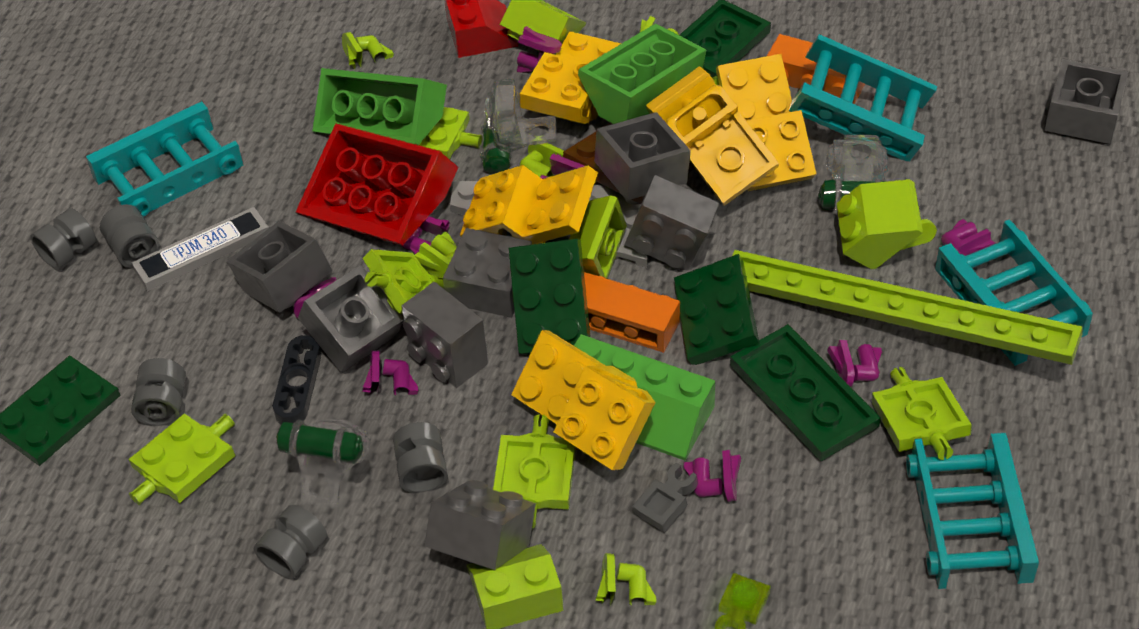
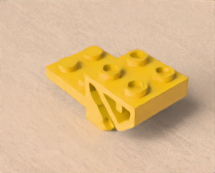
M569 31L562 43L560 52L556 53V55L544 52L519 94L521 108L584 124H589V121L596 120L598 113L578 76V70L622 43Z
M771 55L717 66L716 73L719 85L723 87L737 105L739 113L779 163L778 168L747 190L753 191L813 179L817 173L802 110L789 111L792 97L782 55Z
M700 66L646 104L649 114L657 112L691 150L690 163L723 206L779 167L778 161L739 113L737 105L723 87L716 85L710 74Z
M520 165L482 177L474 186V196L469 209L463 217L464 224L460 236L462 237L466 228L504 236L507 235V232H510L512 237L532 241L533 245L578 233L598 172L587 165L542 179L524 165Z
M549 330L541 331L511 394L557 424L553 431L555 434L611 470L624 468L656 403L647 391L637 387V382L634 378L614 366L604 365Z

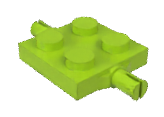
M444 107L442 118L419 145L441 151L450 159L453 152L461 145L480 148L483 137L481 134L465 132L470 121L469 111Z
M371 249L362 258L369 268V272L365 276V283H368L367 286L382 288L388 297L389 305L399 314H403L402 305L431 283L435 282L444 289L443 276L429 274L412 252Z
M897 367L894 368L890 376L896 385L890 389L872 392V405L881 417V421L898 451L913 449L914 439L922 438L923 445H931L940 460H944V456L946 459H949L953 455V449L947 441L971 435V423L943 377L926 381H912L903 367H899V371Z
M184 413L128 459L132 468L145 478L143 483L129 493L130 498L138 505H141L144 500L156 491L167 494L178 503H181L235 457L232 446L219 438L231 427L235 426L232 418L229 415L227 416V414H223L221 418L209 427L200 425Z
M540 414L535 415L533 418L532 433L520 436L501 435L493 490L516 492L521 494L524 500L536 503L532 528L536 526L537 509H569L576 447L568 441L547 434L549 419L547 416L542 415L540 426Z

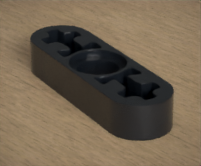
M301 335L295 337L287 346L272 405L276 421L280 425L283 422L299 425L307 417L321 361L320 346L312 336ZM304 349H310V351L305 353V364L301 363L299 354H302ZM296 376L307 378L306 382L300 386L288 384L289 380ZM290 397H293L296 407L292 408L290 413H285L284 410H288L290 407Z

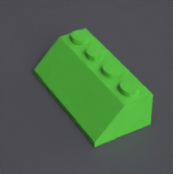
M655 23L580 68L578 76L598 115L612 124L648 115L649 112L647 111L646 104L697 67L703 68L706 49Z
M321 68L312 132L331 134L335 123L419 145L442 118L447 85L422 78Z
M581 334L574 345L575 347L604 365L614 366L634 378L637 382V387L647 391L656 402L636 443L686 461L715 407V380Z

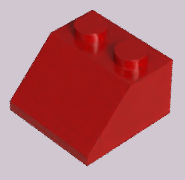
M444 0L446 18L458 58L518 47L517 39L507 35L509 29L500 25L507 10L505 4L498 0Z

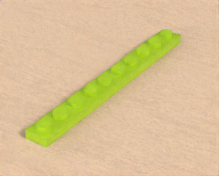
M734 250L733 255L739 254L744 262L749 291L1070 365L1073 364L1082 337V326L739 250Z

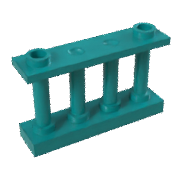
M819 34L805 58L817 63L811 84L803 83L793 98L789 111L802 110L804 118L898 159L910 162L923 146L925 138L924 134L912 130L918 107L923 109L936 92L937 86ZM829 68L846 75L840 98L823 91ZM858 82L876 89L870 111L853 104ZM888 94L905 101L900 124L882 117Z
M202 101L86 156L91 174L97 184L100 185L111 180L122 194V196L117 198L119 205L128 204L135 206L143 217L150 211L221 176L231 174L236 169L244 166L239 145L236 141L222 147L210 133L213 130L208 108ZM198 138L210 153L193 161L181 145ZM170 152L181 167L164 175L152 159ZM141 166L152 181L134 189L122 173Z
M1010 219L1004 221L1000 242L966 256L959 254L951 243L938 249L935 270L960 300L1019 313L1050 301L1060 313L1047 319L1082 326V337L1088 335L1093 316L1089 305L1077 296L1031 244L1027 235L1022 230H1019ZM1006 254H1009L1018 264L1014 268L987 279L979 277L972 269ZM1026 277H1029L1039 288L1007 303L999 301L992 293ZM1001 349L1014 366L1028 359L1026 354Z
M1006 433L991 434L988 448L983 449L981 454L952 455L949 459H946L944 456V460H940L938 457H926L922 438L914 439L912 454L906 456V470L909 478L915 477L930 551L926 553L927 571L929 576H936L938 589H946L950 570L1007 566L1008 570L1015 571L1018 584L1034 583L1039 560ZM983 469L984 472H991L992 476L990 485L933 489L929 472ZM991 500L992 504H998L1000 509L997 517L940 521L936 504ZM999 533L1001 537L1006 536L1008 542L1005 550L947 554L944 537Z

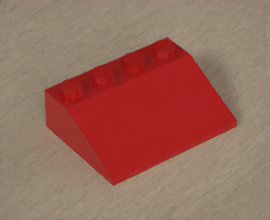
M335 123L296 213L403 246L444 200L459 167L441 151Z

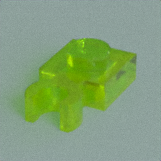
M733 573L719 603V612L725 614L717 619L715 629H725L727 627L746 629L745 621L756 625L770 595L771 586Z

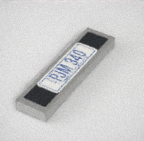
M252 207L131 263L135 273L146 290L149 291L250 244L268 230L269 227L255 207Z

